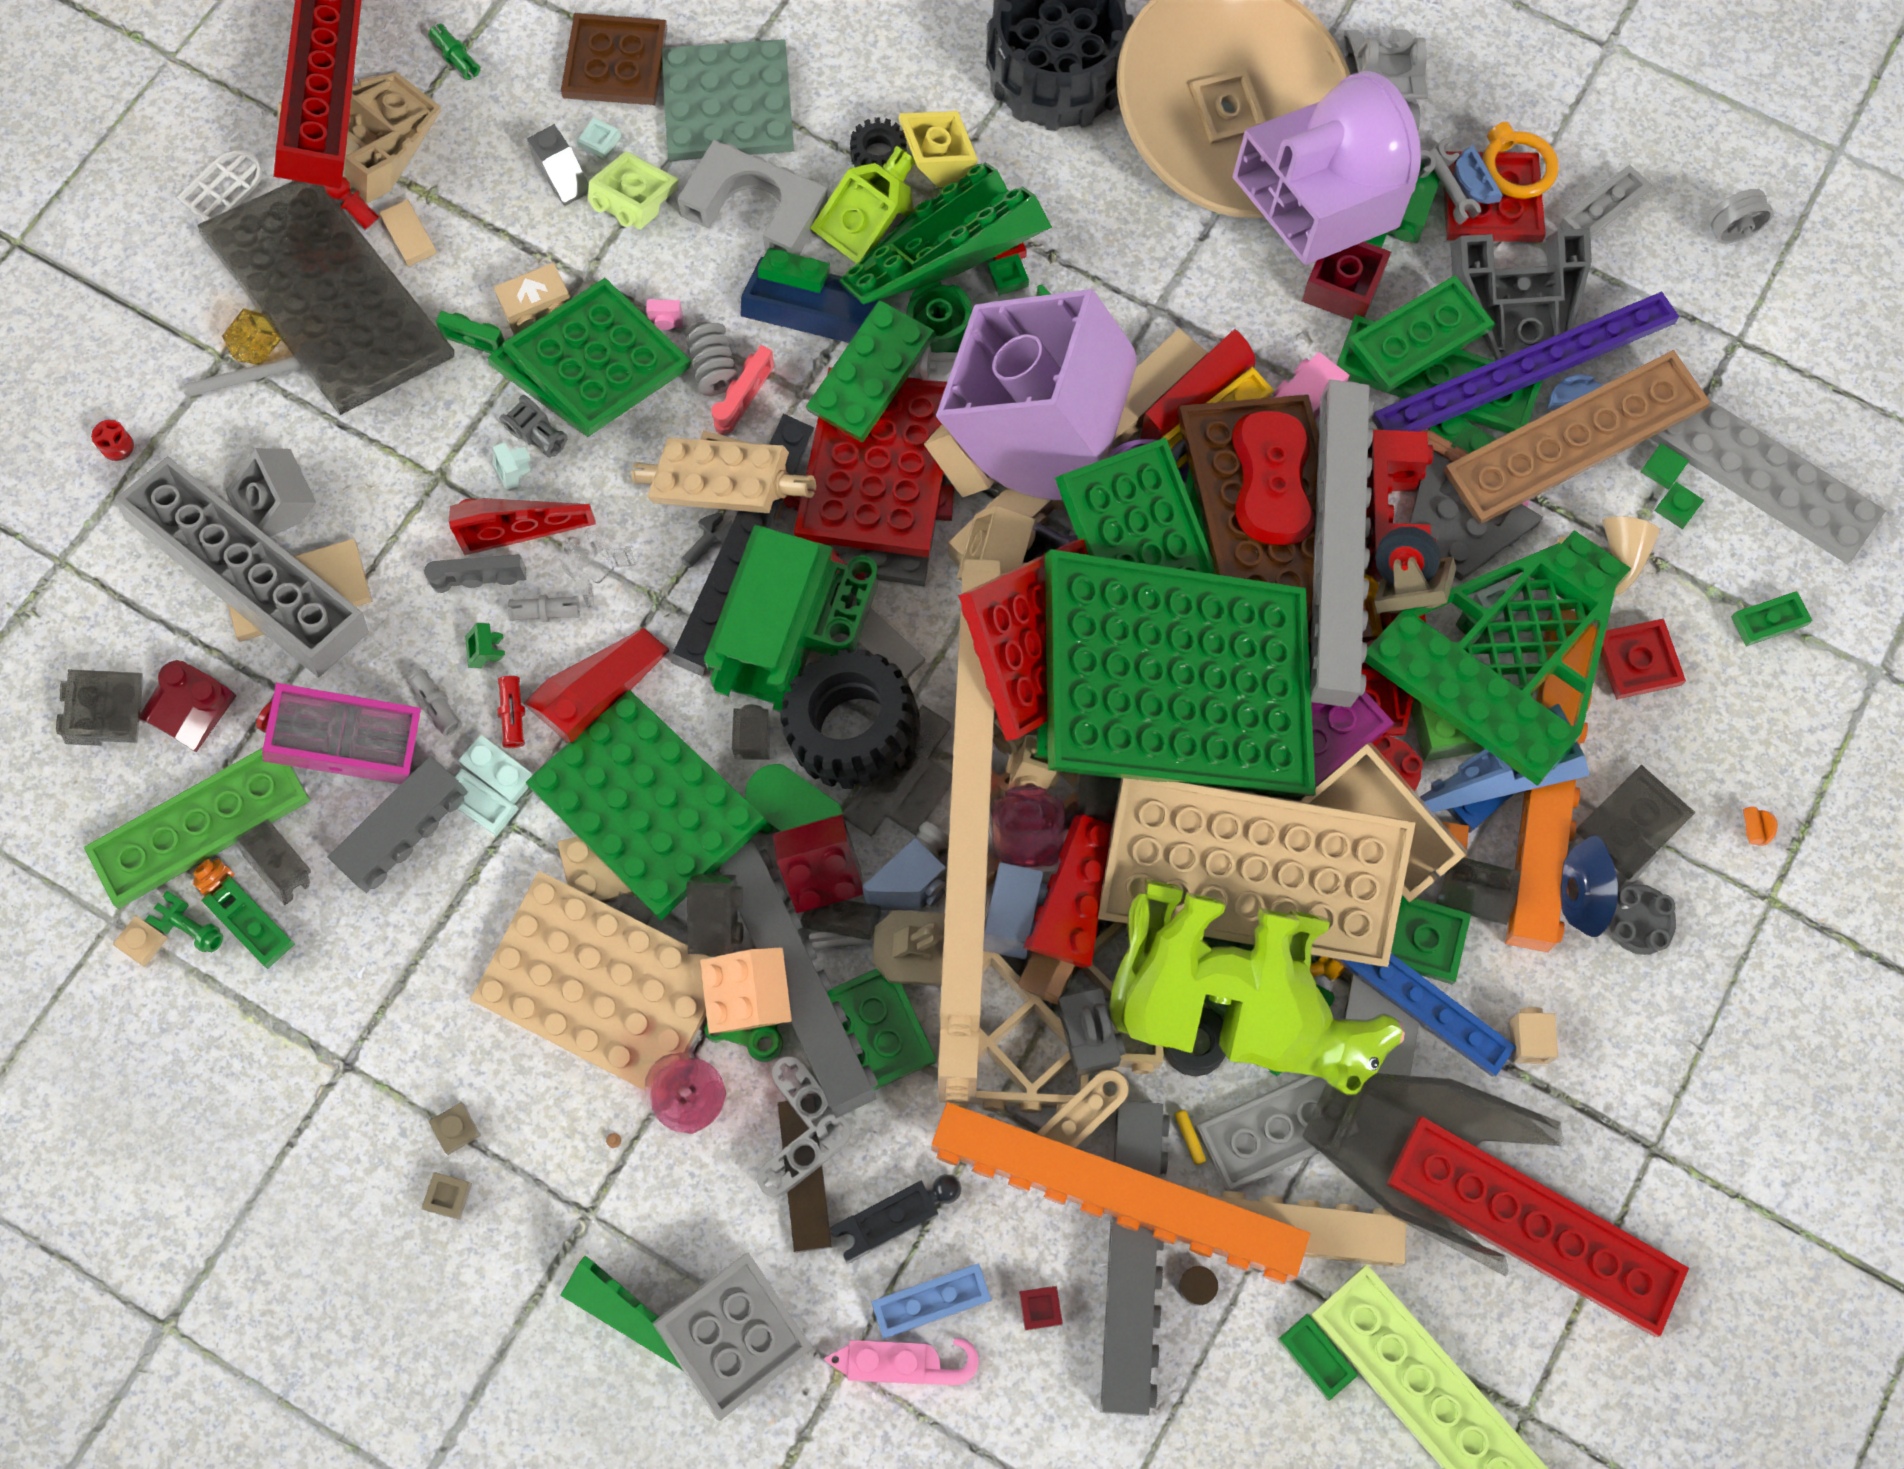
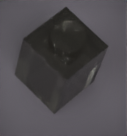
M754 704L744 705L742 709L733 708L732 751L736 760H770L771 718L769 709H763L762 706Z

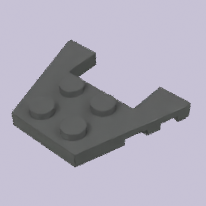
M1433 450L1432 464L1427 465L1425 479L1419 482L1409 524L1431 525V536L1436 538L1440 548V558L1454 557L1456 565L1454 577L1462 581L1493 559L1497 553L1518 541L1522 535L1536 528L1543 516L1520 504L1511 509L1500 527L1490 521L1479 525L1467 507L1440 491L1448 479L1443 470L1452 461Z

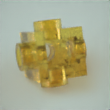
M244 308L222 335L230 355L235 360L255 365L263 364L282 340L270 315Z

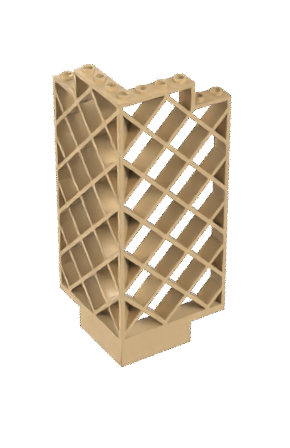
M964 559L962 593L1000 576V561ZM961 611L940 1005L939 1102H949L968 1109V1104H983V1110L1004 1111L1005 1106H1020V1111L1025 1113L1042 1112V1107L1057 1108L1058 1113L1075 1095L1039 1094V1092L1072 1063L1069 1051L1032 1084L997 1046L1002 1039L1033 1011L1066 1046L1067 1043L1061 1020L1044 1003L1046 1000L1019 988L1018 983L1021 977L1001 957V954L983 951L986 887L996 880L999 862L1012 865L1027 852V847H1032L1039 840L1046 846L1063 845V841L1051 829L1084 800L1087 802L1089 801L1088 799H1092L1090 797H1095L1096 799L1091 803L1095 805L1093 809L1101 806L1106 799H1099L1101 801L1099 803L1095 795L1104 798L1097 789L1110 777L1092 775L1087 780L1079 773L1060 772V775L1075 791L1042 820L1014 790L1008 788L1011 774L1005 771L999 776L991 768L993 721L997 719V712L991 694L986 687L985 676L979 658L974 651L973 639L967 621ZM1025 735L1035 739L1037 738V735ZM999 796L1031 830L995 860L988 853L990 803ZM1105 820L1113 828L1114 821ZM1114 922L1096 938L1093 957L1124 929L1128 931V924ZM1093 962L1090 967L1082 968L1075 966L1071 977L1081 970L1098 989L1103 988L1106 998L1111 997L1113 983ZM992 966L1026 1003L988 1036L980 1028L982 973ZM1152 1045V1055L1125 1053V1055L1120 1056L1121 1062L1118 1067L1132 1068V1073L1153 1074L1154 1069H1160L1163 1063V1046ZM988 1054L1023 1093L977 1091L978 1061ZM1088 1074L1079 1076V1091H1081L1088 1084Z

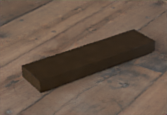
M814 1097L802 1099V1110L807 1113L816 1112ZM788 1101L777 1102L782 1149L809 1129ZM815 1134L810 1139L815 1141L820 1148V1141L817 1134ZM801 1146L794 1153V1161L800 1166L810 1165L815 1158V1152L809 1146ZM787 1157L784 1158L785 1174L789 1171L792 1178H794L799 1173L791 1168ZM821 1165L787 1192L794 1253L832 1248L823 1166Z

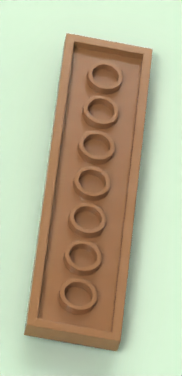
M1672 350L1446 465L1443 472L1471 515L1480 525L1707 409L1711 402L1677 353Z

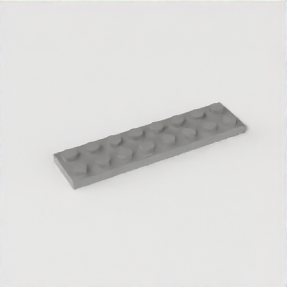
M1710 399L1711 403L1707 409L1650 437L1657 444L1660 445L1662 443L1689 460L1688 463L1847 565L1854 559L1886 512L1882 507Z

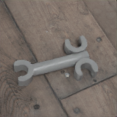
M1445 138L1435 148L1429 151L1421 150V162L1424 163L1425 168L1421 170L1418 176L1424 178L1434 169L1456 206L1453 211L1455 221L1458 224H1462L1468 218L1465 210L1474 218L1481 212V207L1475 200L1465 197L1450 172L1448 166L1452 165L1460 155L1458 152L1453 155H1448L1445 152L1444 148L1451 142L1450 138Z

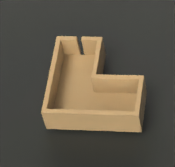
M1371 742L1366 744L1315 788L1316 795L1306 796L1300 801L1415 822L1402 895L1409 902L1437 879V876L1433 873L1435 869L1442 876L1468 853L1465 847Z

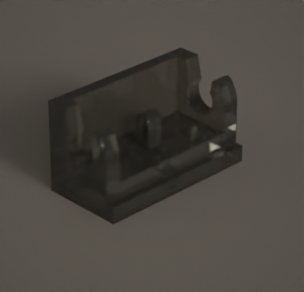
M268 819L237 839L242 856L284 906L293 900L294 895L292 892L300 885L304 889L309 887L310 879L308 874L311 873V869Z

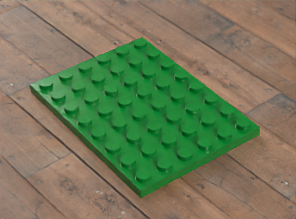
M1052 549L1045 554L1048 770L1154 782H1181L1228 790L1303 798L1316 795L1306 588Z

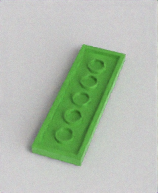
M263 748L84 846L113 906L117 909L122 908L310 802L311 799L293 767L263 762Z

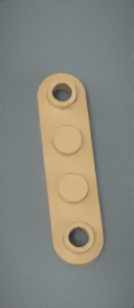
M1113 1069L1101 1071L1036 1134L1076 1148L1126 1100L1129 1093V1084L1126 1077L1121 1072ZM1112 1081L1117 1085L1116 1094L1109 1095L1104 1091L1105 1082Z

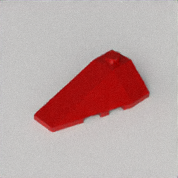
M642 628L548 678L523 704L567 743H572L594 720L626 692L632 690L669 652V648L645 628Z

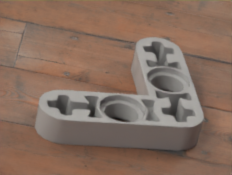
M791 1056L783 1057L774 1064L772 1078L776 1087L809 1129L759 1169L757 1183L761 1191L766 1196L772 1198L780 1197L794 1188L849 1143L851 1137V1129L845 1117L835 1118L820 1085L803 1063ZM785 1066L790 1070L795 1067L798 1069L795 1075L802 1086L807 1080L810 1085L801 1088L795 1097L790 1095V1093L796 1091L794 1085L788 1079L783 1082L780 1080L783 1077L781 1069ZM807 1094H817L822 1099L821 1108L815 1113H807L802 1110L801 1101L803 1097ZM829 1124H832L834 1127L843 1126V1129L840 1131L841 1140L836 1141L834 1138L827 1140L823 1145L828 1151L821 1154L818 1144L810 1138L817 1134L819 1141L828 1134L826 1127ZM801 1146H809L815 1152L814 1161L808 1166H800L794 1161V1153ZM787 1157L791 1168L799 1174L792 1178L788 1171L781 1177L783 1184L777 1189L774 1185H771L767 1188L765 1186L768 1182L766 1174L771 1170L778 1174L786 1167L781 1161Z

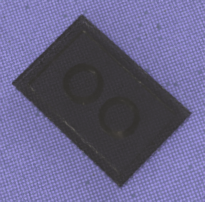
M1641 764L1578 826L1576 833L1584 840L1593 835L1599 836L1611 856L1614 867L1630 880L1696 812Z

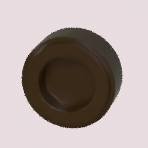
M1194 1266L1185 1271L1181 1276L1179 1290L1186 1302L1195 1306H1203L1215 1298L1218 1292V1281L1210 1269L1203 1266Z

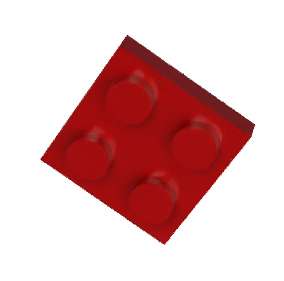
M1664 618L1606 630L1601 657L1616 700L1682 686L1686 682Z

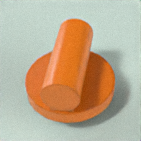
M1757 807L1743 809L1746 836L1749 844L1764 846L1770 843L1775 837L1778 828L1776 817L1771 812L1758 810Z
M208 859L195 869L193 885L204 896L208 893L213 895L223 886L221 882L228 875L233 877L235 873L220 859L213 861Z

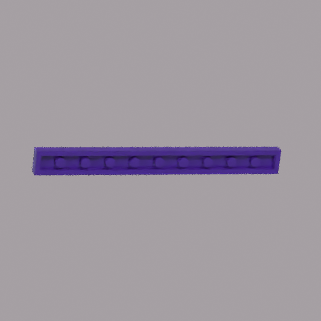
M1661 291L1377 410L1373 413L1372 420L1378 430L1423 431L1674 325L1679 315Z

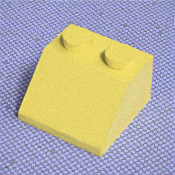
M958 111L899 114L898 119L917 167L938 188L959 181L967 175L970 168L976 165L978 159Z

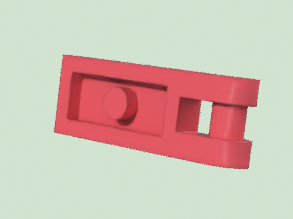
M760 345L755 354H750L744 363L743 372L739 379H734L730 383L725 400L713 405L711 409L715 430L719 434L727 435L734 430L775 367L771 349Z

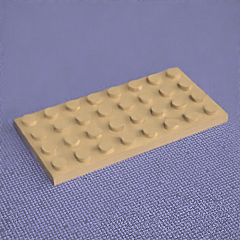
M1121 778L1102 883L1098 919L1128 924L1129 908L1132 901L1139 893L1146 894L1145 879L1177 885L1183 890L1182 900L1173 911L1171 921L1184 908L1186 892L1221 899L1226 904L1224 913L1211 921L1204 929V937L1255 945V929L1259 925V908L1289 914L1290 910L1322 916L1330 922L1328 931L1318 936L1313 942L1311 948L1312 955L1388 967L1416 823L1410 820L1211 786Z

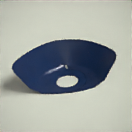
M1593 835L1571 849L1564 860L1561 881L1562 913L1570 925L1590 937H1598L1611 923L1616 911L1618 880L1613 861L1605 844L1599 836ZM1570 878L1576 881L1578 887L1577 898L1574 901L1569 898L1567 893V883Z

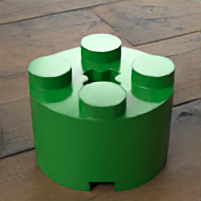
M933 282L917 288L909 299L906 315L935 331L936 337L930 344L931 352L958 353L972 313V305L968 295L956 285L952 284L951 287L941 285V282Z

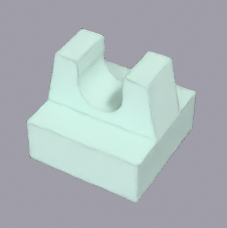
M506 443L493 446V465L506 491L519 487V476L530 472L528 464L530 456L526 448L509 450Z

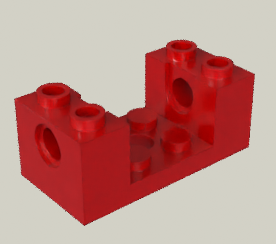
M1373 430L1372 443L1368 449L1367 456L1372 458V469L1369 478H1367V487L1371 488V500L1368 508H1366V517L1370 518V531L1366 538L1369 541L1367 548L1370 551L1368 566L1364 569V574L1373 576L1376 582H1381L1382 579L1376 566V551L1381 539L1386 534L1399 527H1416L1431 535V525L1393 523L1394 505H1389L1388 494H1391L1392 491L1415 492L1419 480L1425 479L1426 467L1431 465L1433 461V445L1428 444V433L1426 431Z

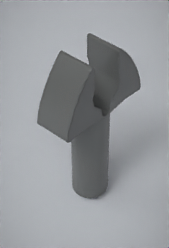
M722 513L711 514L700 519L698 524L699 528L703 530V536L681 558L682 563L690 568L713 544L720 543L723 545L732 526V520L723 530L713 532L714 528L723 520Z

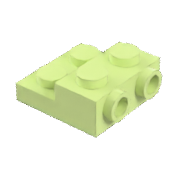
M625 151L589 180L588 202L597 212L607 211L616 216L619 223L623 226L629 227L632 225L641 230L659 215L660 204L678 189L679 179Z

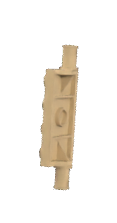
M667 438L658 465L637 462L633 467L641 469V471H631L634 483L651 484L647 497L655 504L770 513L774 500L785 498L787 495L811 498L815 493L807 489L816 490L814 476L789 475L786 472L785 463L789 452L783 445Z

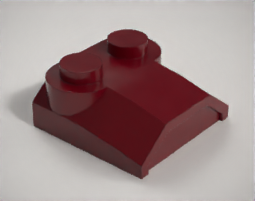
M180 660L171 661L161 668L158 674L159 684L144 706L138 719L143 723L154 726L175 738L192 751L197 752L234 701L236 694L216 679L188 663Z

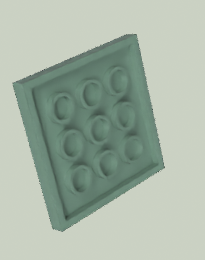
M785 39L663 48L662 66L669 161L702 159L713 140L723 144H731L739 151L749 155L794 152Z

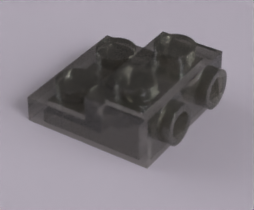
M68 669L67 681H61L60 701L65 703L64 713L57 715V735H61L64 743L69 745L102 746L103 742L137 743L143 674Z

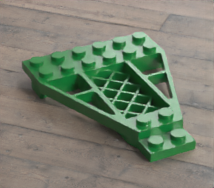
M1573 530L1562 544L1559 542L1451 588L1447 603H1443L1435 608H1425L1423 606L1404 609L1367 648L1364 662L1532 783L1539 786L1552 769L1554 770L1569 753L1582 733L1615 590L1627 577L1631 568ZM1522 573L1490 608H1484L1468 597L1470 594ZM1531 590H1546L1548 600H1533ZM1522 591L1524 600L1513 601ZM1452 603L1474 618L1477 623L1460 642H1453L1418 617ZM1551 610L1553 620L1538 621L1536 611ZM1560 610H1575L1577 620H1562ZM1512 611H1527L1529 621H1514ZM1503 612L1505 622H1494ZM1597 621L1598 624L1584 678L1564 664L1562 660ZM1574 630L1567 638L1565 631ZM1541 631H1556L1558 641L1543 642ZM1508 632L1510 643H1495L1493 633ZM1517 632H1532L1534 642H1519ZM1484 633L1486 643L1474 644ZM1537 652L1539 663L1524 664L1522 653ZM1546 652H1555L1549 660L1547 659ZM1513 653L1515 664H1500L1498 654ZM1473 654H1488L1491 665H1485L1476 659ZM1517 674L1520 685H1513L1503 678L1502 675ZM1527 674H1536L1530 680V682H1528ZM1549 675L1557 676L1581 693L1573 725H1570L1531 697Z

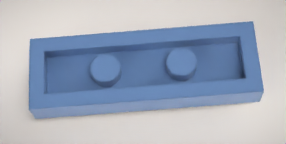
M978 1263L873 1300L871 1303L884 1340L991 1302V1297Z

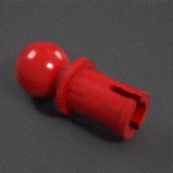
M343 176L341 189L324 186L328 196L337 200L341 199L344 202L340 206L341 210L345 209L351 214L364 230L368 229L380 217L359 196V191L354 194L350 191V183L346 177Z

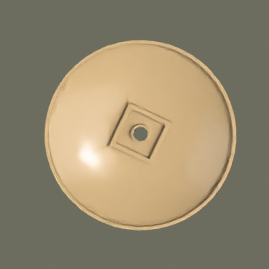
M1150 0L1134 19L1123 41L1118 59L1117 93L1122 117L1131 140L1148 166L1164 183L1187 200L1213 212L1240 218H1265L1232 177L1245 129L1320 102L1344 78L1350 76V72L1343 54L1332 35L1322 22L1298 0ZM1221 101L1230 103L1233 106L1234 113L1226 112L1221 106Z

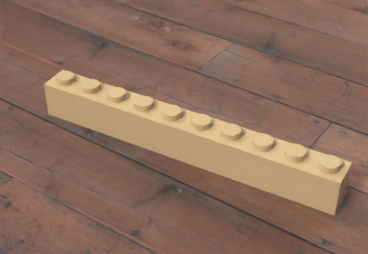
M1180 328L1136 367L1111 450L1121 444L1135 440L1143 426L1145 413L1208 354L1205 349ZM1006 488L982 511L994 506H1000L1035 519L1034 525L1037 523L1044 525L1048 519L1047 516L1054 509L1061 510L1065 504L1063 500L1032 497ZM973 519L948 542V557L959 567Z

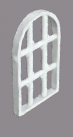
M245 151L225 153L213 161L206 170L177 196V199L196 215L203 218L213 227H216L256 189L261 182V166L252 154ZM238 157L230 166L227 165L225 167L222 165L226 160ZM245 158L254 162L242 175L237 176L232 172ZM217 167L223 171L211 184L208 183L206 185L203 183ZM257 168L256 177L251 184L245 182L244 180ZM230 176L236 180L220 195L213 190L225 177ZM242 185L246 188L232 203L225 199L238 186L241 187ZM198 186L202 187L204 191L191 203L185 200ZM211 194L217 200L202 213L195 206L206 195L209 196ZM223 203L227 206L214 220L208 217L219 204L222 205Z

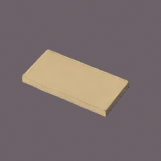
M354 538L293 556L355 607L373 602L359 548ZM228 605L235 635L239 642L264 635L263 632Z

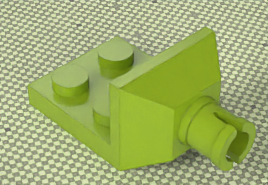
M896 145L894 152L883 167L872 163L849 168L810 229L857 264L878 244L898 212L905 216L914 212L911 188L904 182L905 177L913 165L916 164L914 157Z

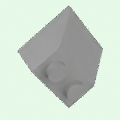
M255 448L226 489L235 510L268 537H272L300 524L316 504L313 493L291 449Z

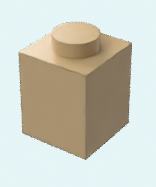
M1538 1007L1520 1009V1013H1517L1509 1020L1511 1043L1516 1046L1511 1053L1512 1063H1551L1558 1058L1555 1013H1543V1009Z

